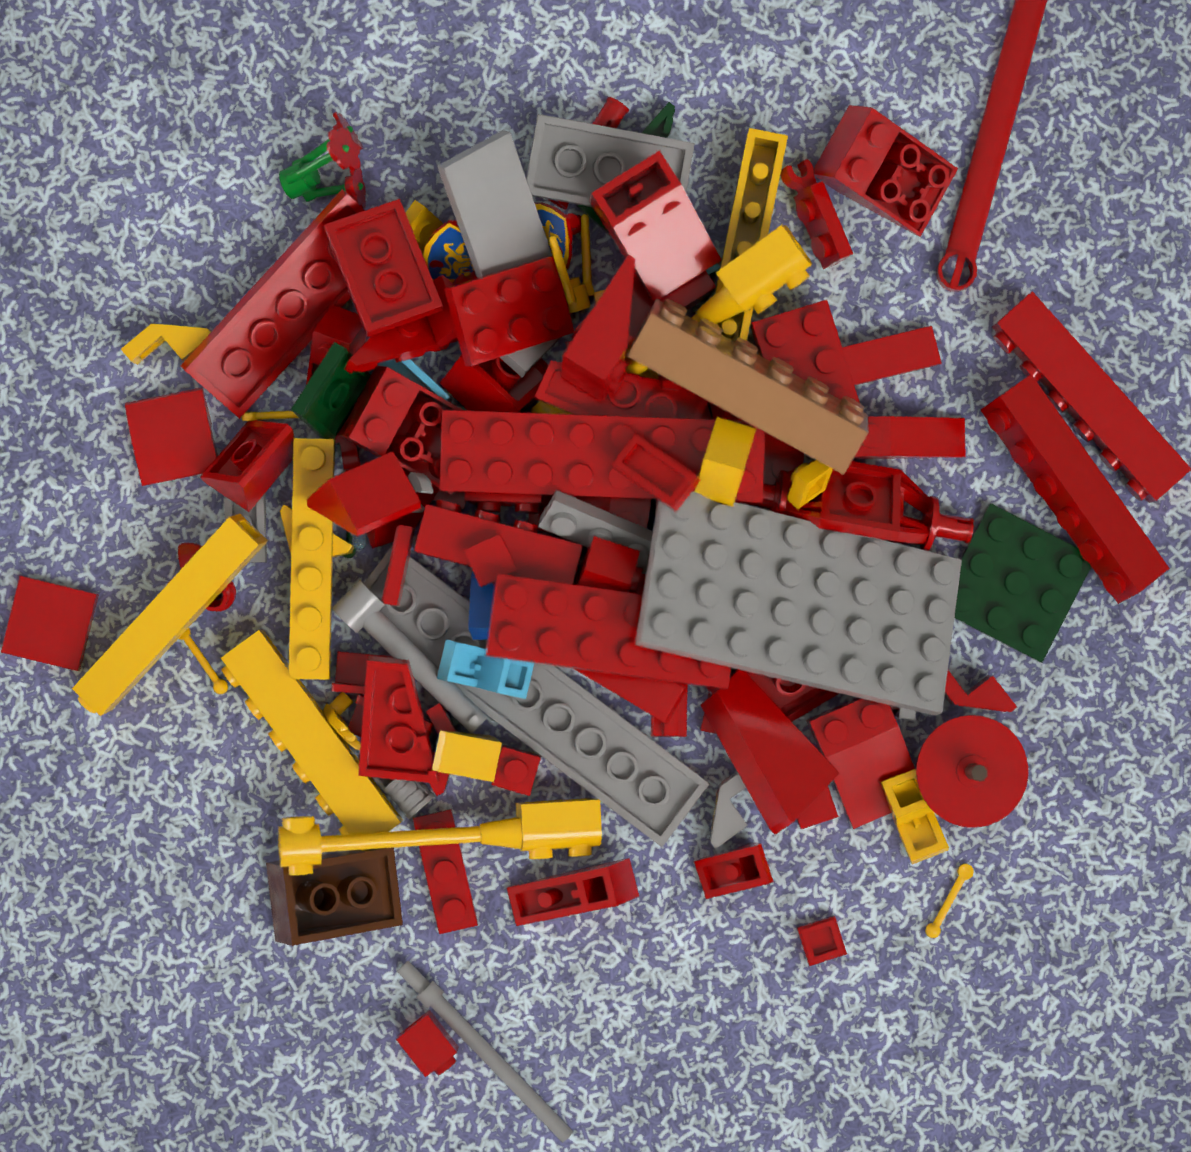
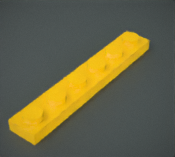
M294 438L289 679L330 680L333 522L307 507V499L328 479L334 477V439Z

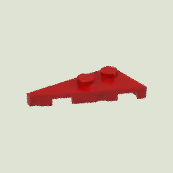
M427 316L371 336L349 359L344 369L350 374L356 371H369L375 369L378 363L395 359L396 363L423 356L424 353L429 351L438 352L445 350L450 343L457 342L458 338L456 337L441 347L436 343Z

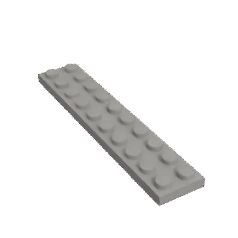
M392 547L364 582L381 600ZM410 557L400 607L385 604L380 611L438 668L446 639L481 648H486L487 640H473L468 629L470 602ZM534 663L526 699L454 683L481 711L597 799H600L601 802L661 847L664 846L710 785L709 782L555 666Z

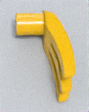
M341 692L330 704L326 703L323 713L328 723L340 737L355 750H360L361 743L351 733L346 722L340 716L353 701L347 694Z

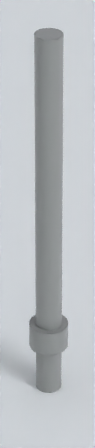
M406 961L397 972L418 993L416 998L426 1008L431 1006L562 1143L566 1141L573 1133V1130L442 996L444 991L433 980L429 982L409 961Z

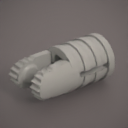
M373 777L383 791L391 797V800L398 805V808L406 814L405 816L408 819H411L436 796L423 782Z

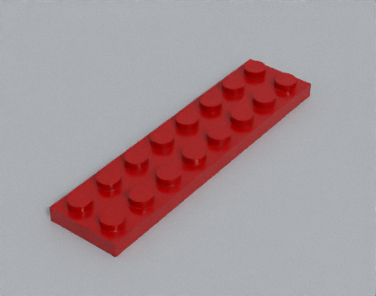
M442 410L440 491L554 495L556 490L570 496L656 499L617 472L611 466V463L632 436L637 433L699 477L716 419ZM730 420L756 428L734 502L763 503L765 431L745 420Z

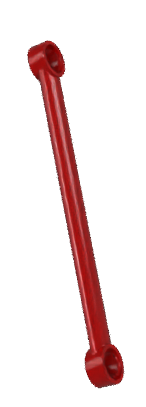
M1015 0L946 252L936 267V277L939 284L950 292L965 290L974 282L977 276V266L975 263L1048 0ZM957 257L951 281L948 283L943 277L942 267L949 258ZM966 261L969 264V278L963 285L958 286L964 262Z

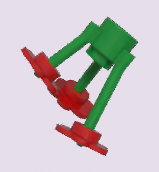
M335 112L333 117L336 120V125L333 126V130L328 132L329 139L304 157L293 161L292 166L279 172L280 183L286 195L291 199L303 196L305 201L309 202L318 197L336 195L343 190L365 209L366 189L360 168L361 162L358 157L363 146L353 127L349 125L341 113ZM334 161L340 168L344 170L350 169V176L345 177V184L316 188V185L321 182L320 174L317 170L320 167Z

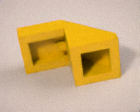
M150 324L122 347L121 350L131 362L138 365L166 341L181 360L185 361L211 331L208 328Z
M916 769L881 782L896 828L911 864L913 865L949 851V846L935 813L929 808L920 793Z

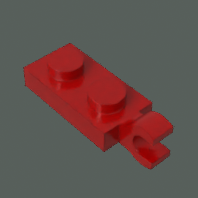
M805 159L797 165L801 177L794 173L791 165L783 168L780 176L787 187L796 190L798 193L793 197L796 203L797 216L806 227L811 239V248L814 255L819 259L822 268L826 269L853 255V251L824 182H816L813 165L808 159Z

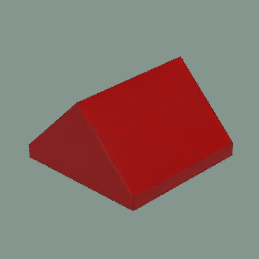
M257 420L247 421L200 478L207 485L250 512L292 462L295 438L293 429L289 424Z
M392 451L328 479L307 499V507L358 537L420 509L421 501Z

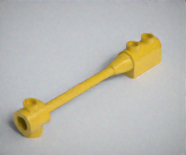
M786 225L779 226L716 272L724 286L696 311L697 314L692 319L700 322L704 318L717 324L744 311L748 312L752 308L759 314L777 301L773 293L786 284L791 291L810 277L806 269L812 265V262ZM632 360L628 364L625 373L640 375L649 368ZM541 401L530 409L531 413L568 414Z
M579 798L516 802V817L481 823L479 826L321 836L320 826L315 824L314 816L282 818V826L278 827L280 867H289V875L313 874V865H321L322 852L473 842L529 851V859L553 858L552 849L568 848V856L570 857L592 855V847L600 846L602 840L600 799Z

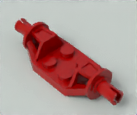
M851 461L844 474L833 469L826 489L799 509L787 500L792 485L790 478L796 469L789 472L781 470L774 485L763 483V503L736 502L769 508V511L811 521L820 529L884 539L894 543L919 544L920 549L925 551L930 550L936 537L969 543L974 530L973 518L941 514L938 497H929L902 470ZM904 501L923 513L921 520L903 515Z

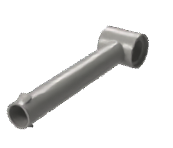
M359 580L332 607L333 611L356 633L364 628L393 658L409 660L413 677L472 734L487 719V716L453 682L437 679L439 668L380 611L385 606L383 601L364 582Z

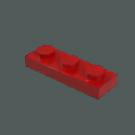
M452 809L413 817L415 830L456 828ZM460 843L419 846L439 934L478 926Z

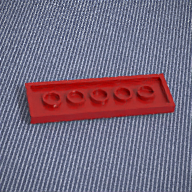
M343 190L334 197L180 365L239 419L310 343L313 330L331 305L342 308L351 298L324 225L365 211Z
M501 574L496 575L486 657L725 690L729 689L731 667L635 645L643 599L642 594Z

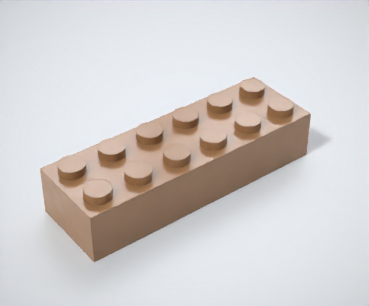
M658 299L655 300L632 342L628 353L629 358L842 474L846 472L868 434V414L863 412L865 409L863 405L850 397L843 396L842 400L827 393L829 387L813 377H808L807 380L796 376L792 373L794 368L778 358L773 357L771 361L756 354L758 352L756 346L744 339L737 338L734 342L721 334L723 329L715 323L704 318L700 322L685 315L687 309L670 299H666L664 303Z

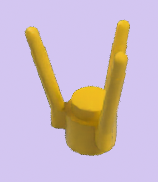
M583 214L581 216L583 283H580L579 277L569 278L557 238L554 236L549 238L569 313L591 307L589 296L594 293L591 281L589 217Z

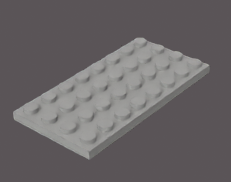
M692 491L677 512H674L658 500L635 645L936 716L941 714L943 710L962 560L878 538L820 529L811 521L736 502L731 507L714 502Z

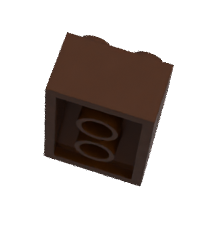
M394 848L322 854L321 865H313V874L289 875V867H280L279 861L266 863L275 942L295 946L403 925Z

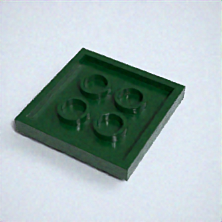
M989 503L972 535L971 541L961 557L962 563L954 619L1039 663H1043L1091 569V565L1082 557L1079 548Z

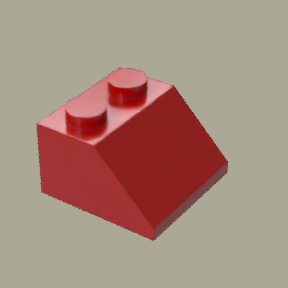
M461 355L440 384L467 410L525 412L536 400L535 394L548 364L541 358L521 377L500 357L474 366H465Z

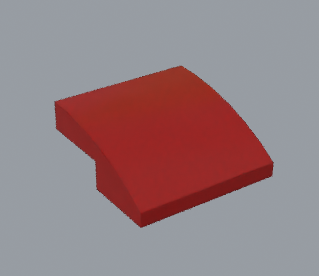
M203 387L125 403L129 432L142 486L203 474L217 458L218 454L211 430L212 422Z

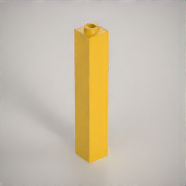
M240 513L230 516L72 688L79 695L78 701L89 712L98 713L100 716L112 711L261 550L268 540Z

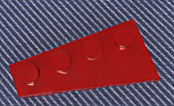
M553 360L550 361L535 394L536 400L568 414L701 419L709 402L671 380H659L626 373L627 375L615 394L608 391L603 401H600L561 377L562 362Z

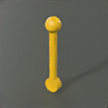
M293 411L245 412L241 418L242 421L299 417Z
M188 628L178 639L184 640L214 683V692L219 695L225 694L228 690V683L218 677L191 638V630Z
M962 864L958 867L957 880L935 920L925 928V933L929 938H936L940 935V925L964 881L970 879L974 874V869L971 865Z

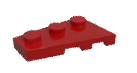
M369 656L366 667L358 776L438 784L440 778L438 771L432 770L434 755L409 660Z

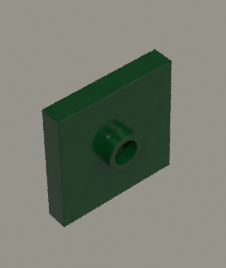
M336 342L333 343L290 409L322 439H335L371 376L368 371H356L351 374L347 372L344 368L353 355Z

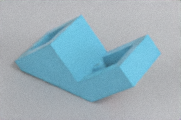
M446 639L437 679L526 699L534 663L486 657V648Z

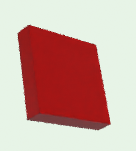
M19 576L1 653L80 671L99 594Z

